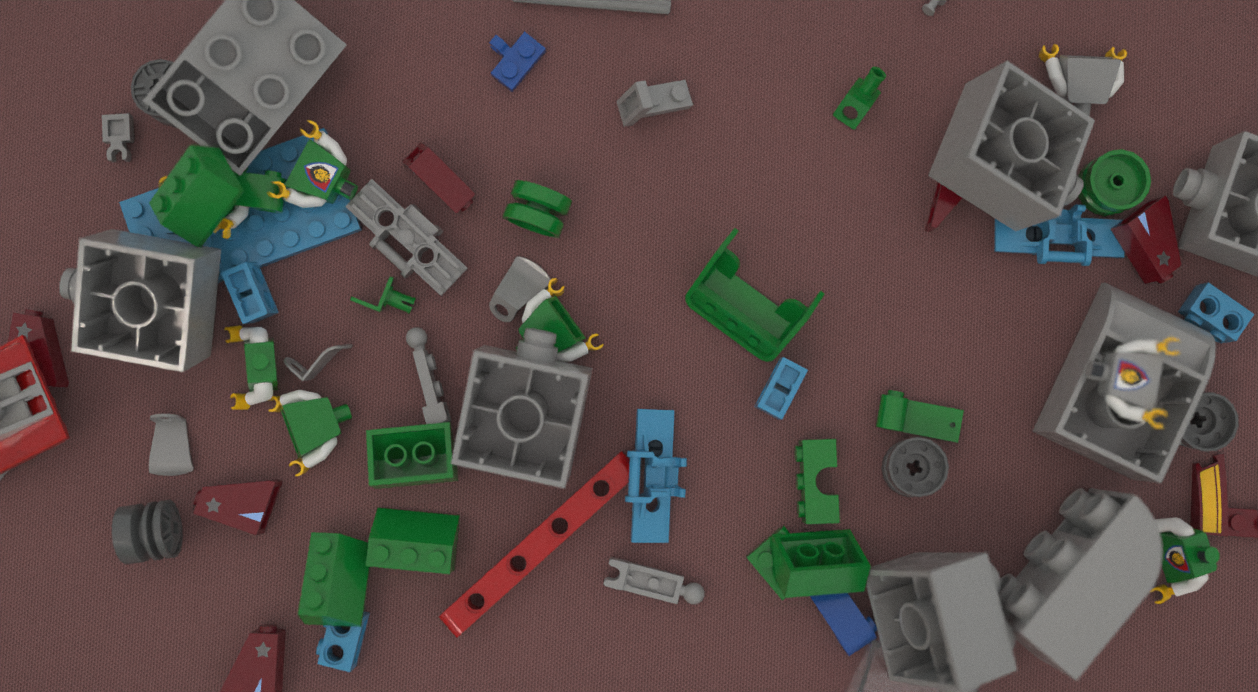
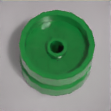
M1122 149L1109 151L1086 164L1078 174L1084 182L1083 189L1078 198L1094 214L1102 216L1117 215L1141 203L1149 193L1151 185L1149 168L1144 160L1134 152Z
M515 180L511 195L519 203H508L502 216L503 219L534 233L552 238H560L564 224L556 216L568 215L572 200L547 187L528 181Z

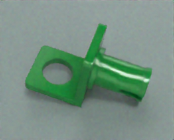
M872 67L864 80L858 78L833 113V116L851 129H856L881 94L878 87L886 78L885 72L878 67ZM846 106L854 107L857 110L858 116L854 119L846 117L844 108Z
M390 276L378 306L352 296L350 301L380 313L383 306L389 305L410 314L412 307L403 304L402 301L414 305L416 298L393 290L394 277Z

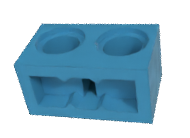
M244 262L221 272L242 324L256 323L279 313L258 262Z
M1209 282L1196 285L1178 311L1185 316V321L1210 332L1217 343L1237 341L1254 316V313ZM1201 301L1206 306L1205 313L1200 310ZM1224 317L1229 322V326L1227 329L1223 325Z
M785 357L779 358L754 407L778 420H782L808 370Z
M364 611L362 627L351 626L350 630H344L340 626L323 625L327 629L324 638L319 640L316 649V655H319L317 664L351 672L357 666L370 613ZM333 645H339L343 649V657H337L333 654Z

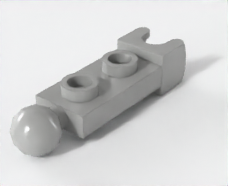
M414 327L407 332L406 342L411 348H414L413 356L427 405L422 407L426 424L450 422L451 416L447 402H441L440 399L441 396H444L440 380H435L433 370L437 369L433 354H428V350H425L424 345L427 342V334L422 328Z
M610 557L609 565L617 568L620 574L615 578L606 577L603 583L606 587L674 604L678 603L679 596H683L687 603L694 605L699 604L705 597L704 588L700 584L692 582L686 586L682 585L683 575L616 557Z

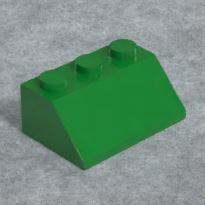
M190 145L152 197L149 204L162 226L194 246L202 247L243 194L244 189L220 148Z
M450 422L366 430L370 487L382 489L458 481L457 465L451 464L455 443Z
M378 507L369 535L366 566L451 574L455 570L460 515Z
M850 529L772 534L776 580L785 598L865 591L871 565Z
M311 532L298 609V616L304 624L362 627L370 566H366L368 542L340 533Z

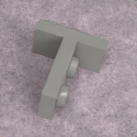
M646 80L635 82L616 101L624 127L634 125L643 117L685 110L693 106L686 80L647 86Z

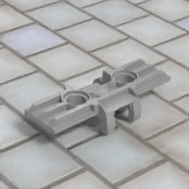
M373 179L345 206L376 235L369 245L373 249L377 248L401 271V275L405 279L415 271L442 296L468 269L435 238L443 233V230L438 225H433L421 214L422 211L415 204H411L404 209ZM386 211L392 212L394 215L393 223L389 226H382L379 222L380 215ZM390 234L413 254L408 262L384 241ZM431 249L434 252L433 260L427 264L422 263V254Z

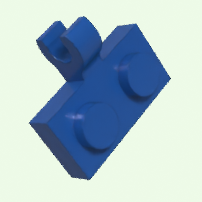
M525 31L511 48L503 39L495 35L489 42L490 48L503 58L493 69L491 76L513 92L546 52V48Z

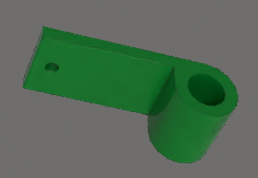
M265 171L264 175L246 172L238 175L234 172L244 189L243 194L234 204L235 206L251 207L265 212L283 213V197L271 198L267 194V192L274 193L275 195L279 193L278 185L271 182L279 181L285 184L287 179L281 178L282 173Z
M888 390L887 395L881 394L875 427L958 443L964 410L912 401L904 398L903 392Z

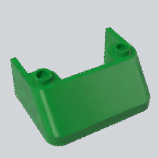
M734 228L686 293L685 300L693 311L758 359L770 362L780 354L808 321L825 293L820 290L807 307L800 301L791 298L784 300L780 306H777L735 275L740 267V261L732 251L727 249L739 232V230Z

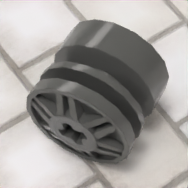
M164 59L149 61L142 65L133 76L131 83L132 99L137 107L166 126L176 128L171 122L143 102L144 98L174 62Z
M1204 391L1191 417V423L1189 422L1179 445L1204 452L1217 451L1227 446L1235 437L1239 426L1238 414L1234 405L1222 395Z
M916 437L900 441L890 447L883 457L881 470L884 481L897 494L906 497H922L933 494L943 486L948 476L949 465L947 456L939 445L930 439ZM915 462L914 467L918 470L916 473L909 474L910 469L906 465Z
M172 500L149 502L146 506L135 504L118 507L112 520V539L119 560L123 564L128 565L146 562L150 558L161 560L163 558H174L179 555L183 542L182 521L179 510Z

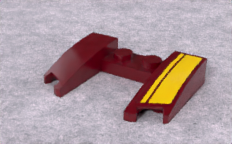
M1224 454L1212 455L1215 463L1203 468L1199 463H1193L1190 526L1204 531L1207 535L1258 538V510L1228 508Z

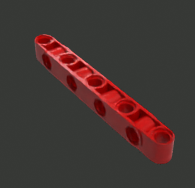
M623 451L617 454L439 616L440 620L456 638L628 484L630 459ZM598 480L606 481L609 484V492L605 495H598L594 491L595 482ZM564 518L568 523V529L564 532H557L553 527L554 519ZM519 555L525 558L526 567L524 569H516L513 566L512 558ZM474 593L481 594L485 601L484 605L480 607L475 606L471 602V595Z

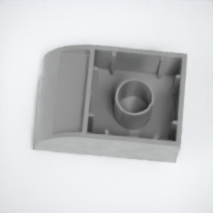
M225 0L144 98L143 102L199 145L220 148L231 169L238 175H241L347 44L295 0Z
M1101 283L1032 432L1132 480L1162 483L1210 378L1216 353L1213 335L1108 283ZM1169 337H1175L1181 342H1170L1167 346L1169 352L1180 351L1179 355L1170 356L1164 351L1160 352L1161 355L1165 356L1154 409L1163 410L1168 417L1157 415L1154 417L1153 422L1163 425L1164 428L1158 430L1153 428L1149 421L1141 423L1119 416L1106 403L1105 397L1098 394L1100 381L1086 377L1088 363L1090 361L1103 363L1106 354L1114 353L1118 346L1134 340L1158 339L1160 342H1163Z
M1083 488L1075 490L1062 503L1059 513L1065 519L1051 535L1047 531H1043L1035 536L1027 545L1024 556L1029 560V563L1015 578L1012 574H1006L1000 579V589L997 593L1004 620L1011 626L1015 639L1035 657L1076 681L1152 590L1160 571L1162 543L1157 524L1148 508L1134 494L1090 488L1088 492Z

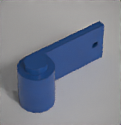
M848 593L810 596L848 656H851L877 639L875 632L878 631L877 626L870 616L864 618Z

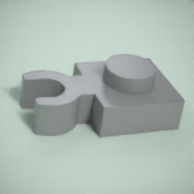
M129 113L102 115L103 142L111 144L106 153L107 159L115 163L116 154L122 152V160L130 162L131 152L127 148L126 143H134L133 116Z

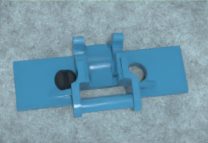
M1078 204L1074 205L1070 210L1062 209L1059 217L1018 231H1014L995 219L994 252L1037 255L1038 264H1046L1048 261L1080 263L1081 266H1089L1092 257L1124 258L1125 252L1111 231V228L1122 220L1081 218L1082 212L1086 210V205ZM1087 231L1091 234L1092 241L1087 237ZM1049 244L1074 245L1075 252L1049 251Z
M637 409L635 450L627 451V457H630L628 495L625 496V502L633 503L632 543H669L671 496L685 497L686 489L678 486V472L680 467H687V458L672 457L675 410ZM641 458H645L644 492L639 494ZM656 498L658 502L657 507L653 511H648L646 503H651Z

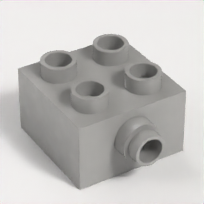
M1005 61L965 84L928 176L1014 231L1059 217L1063 206L1072 203L1081 193L1084 182L1077 176L1076 171L1095 120L1009 61Z
M1243 131L1212 146L1205 169L1194 170L1185 168L1178 176L1173 188V196L1182 200L1184 205L1191 207L1178 248L1258 277V136Z
M115 229L79 238L77 268H67L61 276L59 285L61 296L72 300L74 303L71 351L181 372L187 371L210 357L221 249L207 246L196 247L191 243Z
M526 328L523 336L525 339L519 340L517 352L488 345L475 349L451 464L565 488L571 475L593 368L556 360L558 348L554 346L556 344V334L534 328Z
M915 552L870 568L866 586L891 681L938 688L940 692H978L981 684L1017 671L1012 651L1015 646V635L1009 623L1004 620L997 593L1000 589V577L996 568L990 563L987 553Z

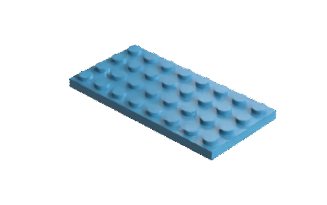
M325 128L319 129V132L324 131L328 134ZM303 135L261 150L249 164V169L246 173L264 175L265 171H275L282 173L281 178L288 179L308 140L314 141V138H308ZM159 188L119 202L129 232L189 243L162 226L158 221L149 202ZM338 195L333 204L326 202L322 207L302 208L284 201L283 213L265 212L249 207L247 218L236 228L231 229L230 238H223L224 229H220L217 233L213 231L203 244V246L221 249L218 283L224 281L221 272L244 262H258L261 268L362 231L359 219L345 207L351 200Z

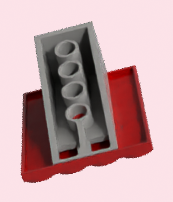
M24 335L0 347V474L70 438L67 427L56 407L55 399L46 384L44 374L35 359L33 349Z

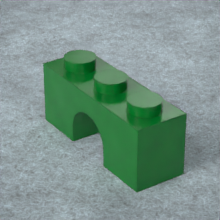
M836 439L799 440V446H795V461L800 462V473H796V488L801 490V501H797L798 518H802V522L805 524L840 523L839 495L834 493L823 494L816 486V476L820 470L827 467H837Z

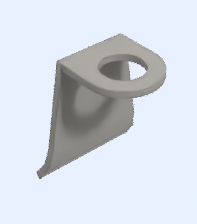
M517 256L489 303L492 314L503 322H511L519 309L525 306L541 290L548 287V283L551 280L549 275L535 262ZM496 305L504 306L508 311V316L500 314L496 309Z
M352 344L327 348L309 370L289 357L284 359V363L302 381L311 380L316 377L341 349L352 348ZM291 364L298 367L301 370V372L295 369Z
M175 414L151 415L150 420L155 422L156 426L149 457V473L175 476L193 471L194 467L190 455L186 419Z

